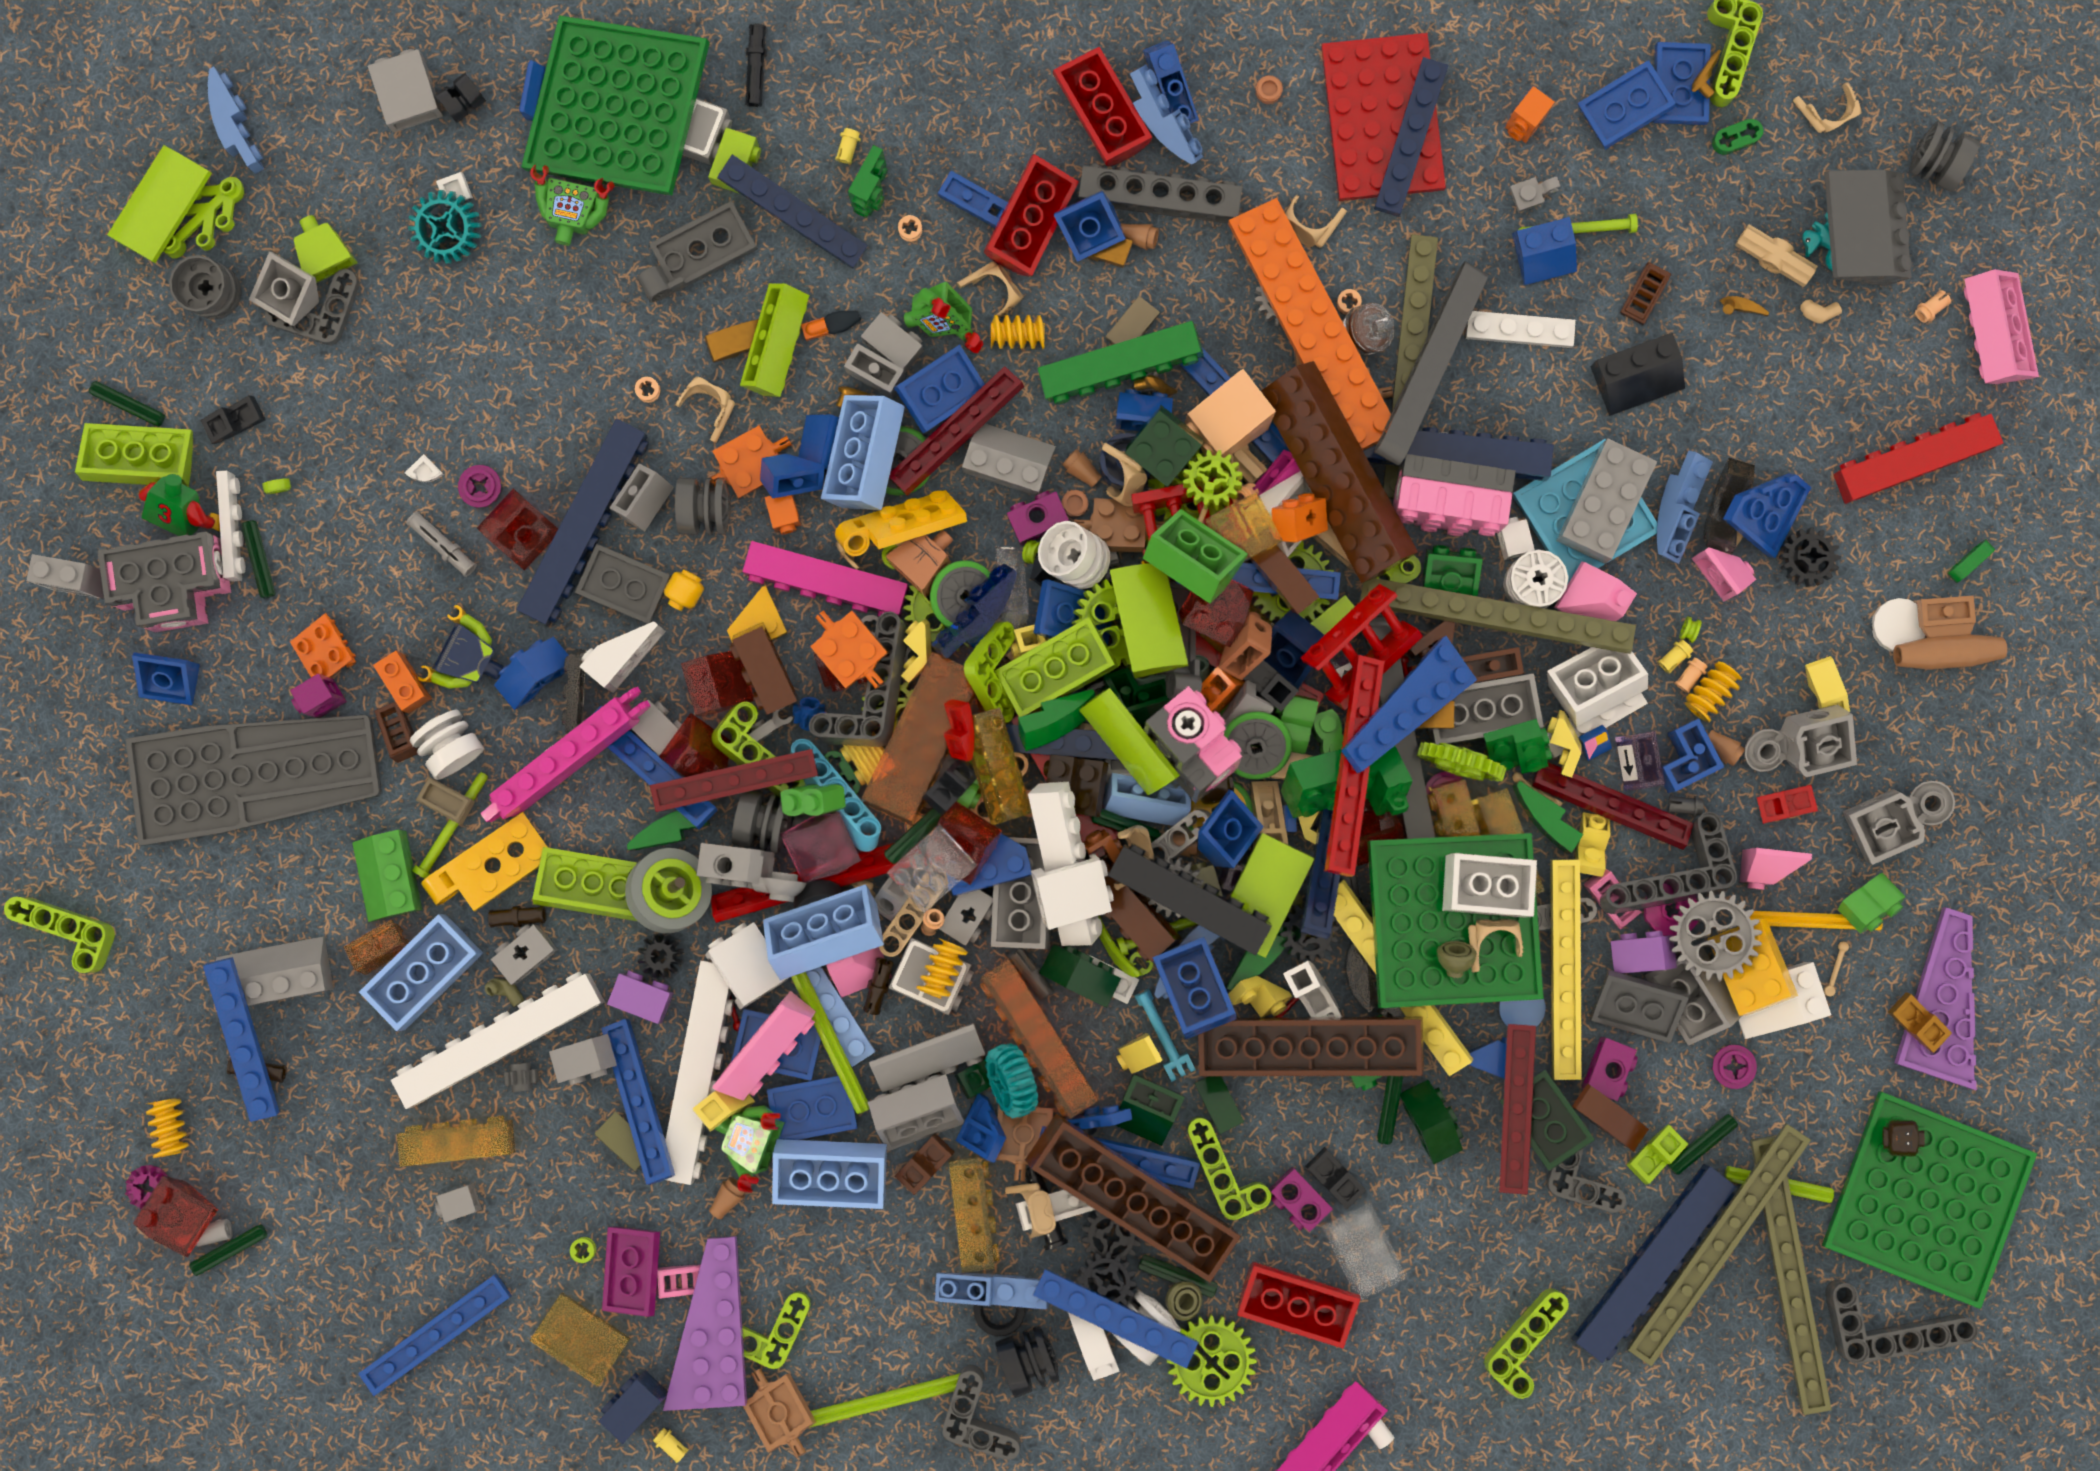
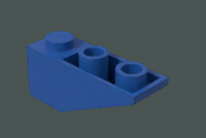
M1166 40L1144 49L1143 53L1148 68L1156 75V85L1160 93L1166 96L1169 102L1168 109L1170 113L1180 109L1181 113L1187 116L1190 124L1198 121L1199 119L1174 44Z

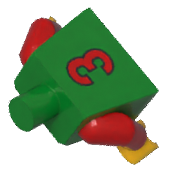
M169 474L162 477L158 482L149 483L139 491V498L145 501L142 519L177 536L193 535L200 527L205 529L212 528L220 532L219 515L215 513H210L209 516L205 515L200 506L198 493L194 489L183 485L182 478L179 475Z

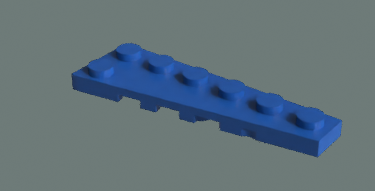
M1447 636L1442 637L1420 660L1421 662L1406 676L1403 683L1391 693L1389 699L1381 708L1376 710L1369 721L1361 727L1341 750L1356 773L1365 770L1477 681Z

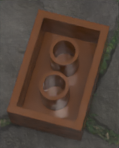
M764 622L733 635V643H730V649L735 660L741 659L744 665L741 672L747 685L753 684L756 690L753 698L758 709H764L768 715L796 702L797 693Z

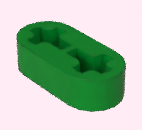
M1747 119L1723 128L1714 136L1712 147L1718 154L1727 155L1752 146L1762 137L1763 126L1756 119ZM1747 127L1750 130L1755 129L1756 131L1753 138L1751 135L1741 137L1740 134H1743ZM1722 136H1724L1725 139H1729L1732 137L1735 138V140L1730 142L1728 147L1726 146V144L1721 145L1719 143V141L1723 138Z
M1987 539L1983 540L1957 562L1947 574L1955 583L1960 582L1995 551V548Z
M838 751L827 752L824 757L829 763L831 756L835 759L841 758L839 767L842 772L839 775L841 777L845 775L850 782L855 781L856 784L853 786L855 794L858 795L861 790V784L850 764L842 753Z

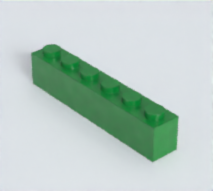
M1189 321L1038 367V372L1045 398L1050 403L1054 402L1055 405L1070 401L1069 397L1078 394L1080 397L1094 394L1095 389L1101 387L1112 389L1119 387L1121 381L1143 379L1147 377L1146 374L1157 371V374L1173 370L1172 366L1181 363H1183V366L1199 362L1198 358L1204 357L1196 325L1193 321Z

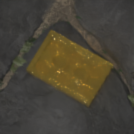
M562 1292L529 1341L599 1387L631 1338Z

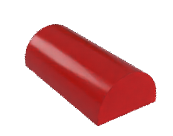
M1100 46L1053 70L1055 79L1106 166L1117 165L1127 160L1150 143L1152 135Z
M1033 154L984 249L986 256L1012 272L1023 276H1032L1058 225L1054 213L1067 207L1079 181Z
M1253 1261L1243 1285L1237 1316L1344 1349L1361 1297L1359 1294Z

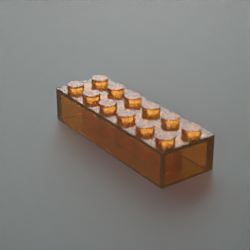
M932 651L861 798L866 806L910 826L915 824L925 803L922 797L933 786L949 752L943 733L951 729L944 703L955 699L968 702L971 706L976 696L964 674V665Z
M1011 959L983 975L981 978L984 982L980 984L982 990L988 998L993 996L998 1003V1006L995 1007L997 1014L1003 1022L1008 1019L1013 1027L1009 1031L1017 1045L1023 1043L1028 1052L1024 1056L1027 1058L1032 1069L1038 1067L1042 1073L1039 1080L1047 1093L1051 1090L1057 1097L1054 1100V1104L1062 1116L1067 1114L1071 1119L1096 1103L1098 1097L1023 981Z

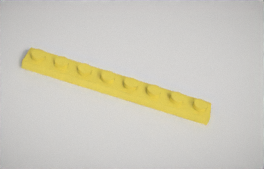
M1550 860L1552 1079L1582 1080L1580 860Z
M1342 880L1338 886L1334 916L1376 974L1373 919L1346 881ZM1435 1005L1400 1007L1406 1017H1423V1041L1449 1076L1472 1063V1056Z

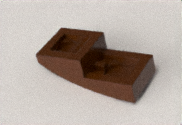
M935 1133L894 1177L915 1195L955 1151Z

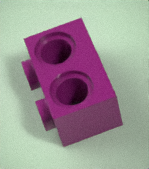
M1293 1167L1269 1189L1273 1194L1271 1201L1280 1210L1284 1207L1288 1209L1292 1214L1289 1218L1290 1221L1300 1231L1305 1227L1310 1232L1333 1210ZM1286 1184H1294L1296 1186V1194L1292 1198H1285L1282 1195V1189ZM1306 1204L1315 1206V1214L1311 1218H1304L1301 1215V1210Z

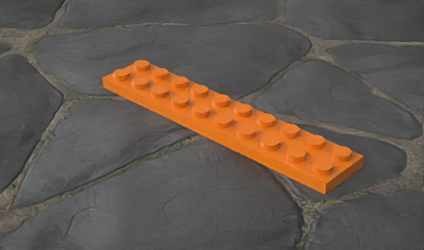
M1275 198L1230 219L1228 225L1301 364L1315 362L1362 450L1376 445L1391 413L1278 199Z

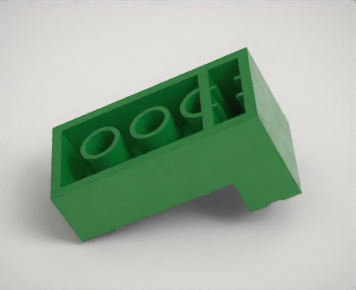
M1396 746L1392 747L1370 765L1365 800L1368 798L1376 816L1385 814L1388 811L1392 815L1407 812L1409 807L1406 796L1413 780ZM1342 749L1290 763L1281 793L1293 818L1300 816L1310 817L1325 808L1333 810Z

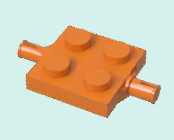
M759 425L713 450L719 462L721 472L710 478L713 481H717L718 478H725L740 499L764 486L760 481L762 458L779 455L780 451L792 446L787 435L772 443L766 438Z
M825 611L820 612V615H817L815 619L824 627L825 631L810 647L846 689L858 679L864 677L877 689L879 687L878 683L882 685L884 681L874 669L877 663L888 654V651L854 611H850L844 618L833 622Z

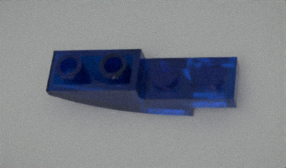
M1003 563L1001 566L994 568L982 584L976 585L971 589L969 596L964 600L970 609L960 613L956 621L948 629L942 630L931 644L937 653L947 659L964 642L973 648L980 642L995 624L1010 597L1017 576L1015 569Z

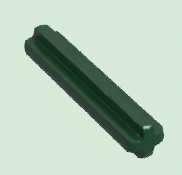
M92 382L89 388L91 395L157 427H160L165 420V415L162 412L100 382Z
M254 520L245 521L241 524L259 595L263 599L273 597L276 592L258 524Z
M934 808L929 810L884 852L885 857L891 863L896 864L952 812V809L950 808L943 816Z
M1101 809L1100 817L1090 816L1093 823L1116 832L1141 825L1148 830L1151 843L1161 836L1157 829Z
M1387 1076L1377 1135L1378 1142L1381 1144L1390 1145L1393 1141L1404 1076Z
M1726 1114L1688 1145L1671 1164H1668L1671 1171L1677 1175L1682 1173L1738 1127L1737 1121L1733 1116Z
M262 1224L257 1225L189 1264L192 1273L198 1276L265 1239L268 1236L267 1231Z
M1143 1255L1139 1262L1138 1269L1174 1284L1182 1281L1191 1282L1199 1287L1202 1295L1209 1298L1215 1296L1218 1284L1214 1281L1209 1283L1194 1273L1148 1255Z

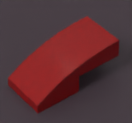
M951 699L944 703L951 729L943 734L950 756L969 762L972 760L974 752V723L970 704Z
M1812 785L1756 797L1763 824L1818 811Z

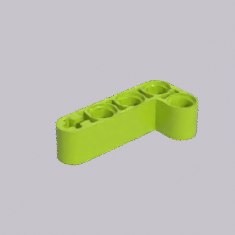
M1714 0L1707 11L1708 20L1712 24L1729 29L1711 86L1715 92L1710 96V101L1717 107L1729 105L1738 94L1762 20V8L1759 4L1749 0ZM1717 6L1725 8L1727 14L1719 12ZM1742 14L1749 15L1752 18V22L1746 21ZM1734 39L1742 40L1745 46L1737 45ZM1727 63L1735 65L1737 71H1731L1727 67ZM1727 82L1729 84L1727 85L1725 90L1726 95H1724L1722 87Z
M742 702L733 706L712 733L714 746L738 765L776 757L747 734L758 717L756 707L750 702ZM739 709H744L747 712V722L739 720L737 716ZM722 730H727L731 733L732 741L730 744L722 740ZM744 747H749L752 750L753 758L751 761L743 757L742 750ZM803 779L792 782V788L805 785ZM787 783L766 788L781 798L780 793L788 789L789 786Z
M12 897L7 900L4 905V913L8 919L77 942L71 961L76 971L80 973H95L103 969L115 937V932L111 925L30 897ZM19 906L32 911L31 913H22L19 910ZM47 911L51 915V920L48 924L43 919ZM71 920H75L77 925L73 933L69 930ZM97 928H100L102 931L100 941H97L94 936ZM88 954L93 958V963L90 967H87L85 963V958Z
M1204 1117L1192 1118L1187 1125V1132L1223 1215L1230 1220H1237L1268 1206L1271 1201V1193L1266 1185L1261 1182H1253L1238 1188L1212 1125ZM1196 1123H1200L1202 1126L1207 1125V1128L1204 1130L1207 1140L1212 1137L1213 1142H1206L1198 1148L1197 1143L1203 1142L1198 1133L1193 1134L1192 1132L1196 1129ZM1215 1148L1218 1151V1157L1214 1162H1206L1204 1160L1203 1153L1206 1149ZM1221 1173L1229 1177V1183L1223 1188H1219L1214 1184L1215 1177ZM1256 1188H1261L1265 1191V1197L1261 1202H1253L1251 1200V1192ZM1231 1199H1236L1240 1203V1208L1235 1213H1228L1225 1210V1204Z
M1550 1288L1543 1291L1488 1352L1484 1359L1486 1370L1517 1398H1527L1534 1390L1533 1380L1519 1365L1568 1310V1299L1556 1289ZM1552 1297L1557 1299L1556 1301L1559 1304L1556 1308L1551 1306L1549 1302ZM1541 1308L1550 1315L1548 1318L1539 1311ZM1536 1316L1540 1317V1327L1536 1330H1531L1529 1327L1530 1320ZM1520 1337L1523 1339L1522 1347L1516 1351L1512 1350V1340ZM1503 1358L1505 1361L1503 1369L1494 1371L1492 1369L1494 1360ZM1519 1377L1525 1378L1524 1387L1520 1390H1514V1380Z

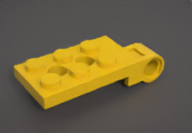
M946 490L934 491L930 495L918 499L911 498L906 500L905 503L882 507V510L846 520L836 528L835 538L848 555L860 556L867 551L870 539L878 549H882L967 522L966 512Z
M522 812L429 875L421 882V885L436 906L445 903L460 891L475 912L537 870L543 847H547V845ZM513 843H520L524 847L523 854L516 858L511 857L508 853L509 846ZM496 858L500 861L501 867L496 873L486 871L485 865L489 859Z

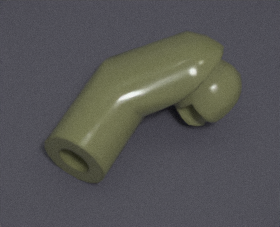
M493 978L485 984L484 989L487 995L506 996L513 1008L525 1001L516 985H511L507 979Z

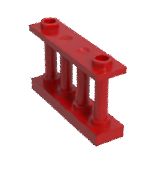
M1212 478L1209 482H1214L1217 478ZM1183 484L1131 494L1134 514L1140 513L1143 515L1148 540L1157 531L1154 516L1156 509L1167 507V509H1170L1172 517L1181 509L1183 504L1194 503L1195 496L1188 498L1186 496L1188 488H1183ZM1196 486L1201 492L1204 493L1202 487ZM1229 497V506H1225L1231 532L1220 535L1241 548L1252 539L1251 528L1241 529L1237 507L1233 503L1232 498ZM1200 502L1199 504H1197L1199 516L1204 506V502ZM1208 508L1203 524L1213 530Z
M1381 584L1372 589L1363 600L1301 657L1303 662L1317 671L1322 668L1333 685L1325 695L1329 701L1343 710L1348 708L1354 659L1358 656L1350 641L1360 631L1372 647L1365 656L1384 661L1383 674L1423 637L1419 629L1403 620L1399 622L1389 606L1398 596L1394 591ZM1379 613L1383 615L1392 630L1381 641L1369 624ZM1340 650H1342L1352 665V668L1342 678L1330 662Z

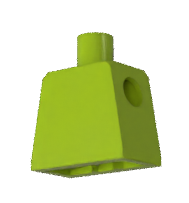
M313 215L306 216L299 221L304 233L296 236L293 240L301 269L314 276L316 283L334 275L339 270L347 269L357 264L355 257L328 222L318 225Z

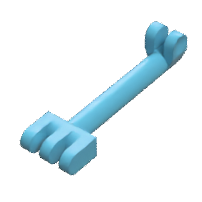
M1149 988L1140 994L1134 995L1138 1005L1143 1006L1170 1060L1164 1063L1163 1066L1171 1082L1176 1080V1076L1172 1071L1174 1068H1177L1181 1077L1186 1075L1182 1067L1184 1063H1186L1190 1072L1196 1070L1187 1052L1179 1056L1153 1003L1154 998Z

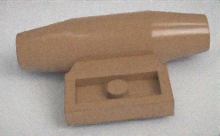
M1974 596L1917 600L1919 627L1926 638L1896 645L1893 650V659L1897 667L1934 670L1973 667L2004 659L2007 655V643L2003 637L1971 634L1976 623Z

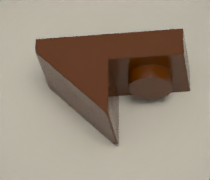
M1444 621L1431 630L1407 651L1409 656L1413 658L1418 654L1420 658L1424 657L1432 648L1431 644H1435L1444 636H1447L1453 644L1455 622Z

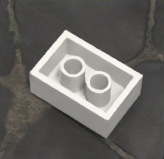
M1591 647L1547 671L1548 687L1576 727L1648 689V673L1633 652L1627 654Z
M1458 853L1446 855L1442 911L1522 918L1533 917L1537 860Z

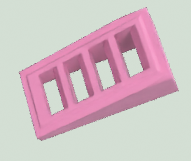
M1606 869L1603 877L1592 876L1583 885L1600 905L1601 895L1610 886L1619 882L1612 872ZM1615 894L1610 895V899L1613 903L1617 899H1619V897ZM1640 910L1629 911L1620 917L1616 914H1606L1619 929H1622L1642 912Z
M701 1264L658 1268L656 1296L660 1299L693 1295ZM687 1273H692L693 1287L688 1288ZM676 1274H681L682 1288H677ZM669 1275L670 1289H665L664 1276Z

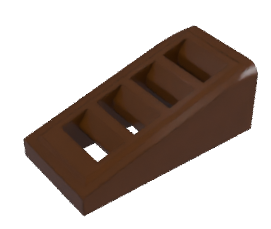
M1647 262L1627 297L1620 314L1644 325L1665 288L1671 273ZM1649 275V276H1651V277H1653V278L1659 280L1660 283H1658V282H1656V281H1654V280H1652V279H1650V278H1648V277H1646V276ZM1642 283L1654 289L1655 292L1652 293L1641 287ZM1636 294H1639L1649 299L1650 302L1647 303L1635 296ZM1631 303L1645 309L1644 313L1631 308Z
M396 701L375 710L374 713L390 758L399 763L417 755L419 747H413L410 743V738L414 731L406 713L401 711ZM397 712V717L385 721L384 717ZM401 723L400 727L389 730V727ZM404 733V737L396 741L393 740L394 737Z

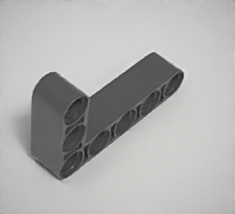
M889 611L881 614L877 620L875 637L887 651L893 649L890 656L883 657L874 669L881 679L889 675L888 679L882 685L878 683L879 687L877 689L867 680L862 715L818 713L814 715L809 722V730L823 743L884 747L891 741L906 651V643L903 640L908 636L905 633L908 629L907 624L896 613ZM897 623L895 629L888 632L890 626ZM881 701H885L883 707L876 710L877 705ZM829 724L827 731L821 733L822 728ZM855 725L853 732L847 735V730ZM880 727L879 733L872 736L873 731Z
M1705 812L1693 822L1691 836L1700 868L1614 884L1601 895L1600 905L1602 909L1609 914H1618L1687 901L1689 898L1698 899V893H1701L1703 897H1708L1710 891H1713L1714 895H1719L1722 891L1726 892L1735 884L1737 873L1720 817L1713 812ZM1701 822L1707 823L1711 827V832L1705 831L1701 826ZM1708 848L1715 849L1718 853V858L1712 857L1709 854ZM1716 874L1722 875L1726 880V884L1719 883L1716 879ZM1689 879L1696 880L1699 883L1700 889H1694L1690 885ZM1663 884L1670 885L1673 889V894L1666 893L1663 889ZM1636 889L1645 891L1647 899H1641L1637 895ZM1610 894L1617 895L1621 900V904L1613 903L1610 899Z
M1841 1280L1831 1281L1825 1289L1838 1354L1854 1364L1973 1342L1978 1336L1977 1324L1973 1320L1959 1314L1865 1331L1856 1289ZM1844 1287L1846 1295L1842 1300L1838 1301L1836 1293L1840 1288ZM1851 1315V1325L1843 1328V1318ZM1964 1322L1966 1329L1963 1334L1958 1335L1957 1327L1960 1323ZM1937 1327L1939 1334L1936 1339L1931 1340L1930 1332L1933 1328ZM1910 1332L1911 1342L1904 1345L1902 1341L1903 1336ZM1883 1337L1884 1347L1877 1351L1875 1343L1879 1338ZM1852 1343H1856L1857 1352L1849 1356V1346Z

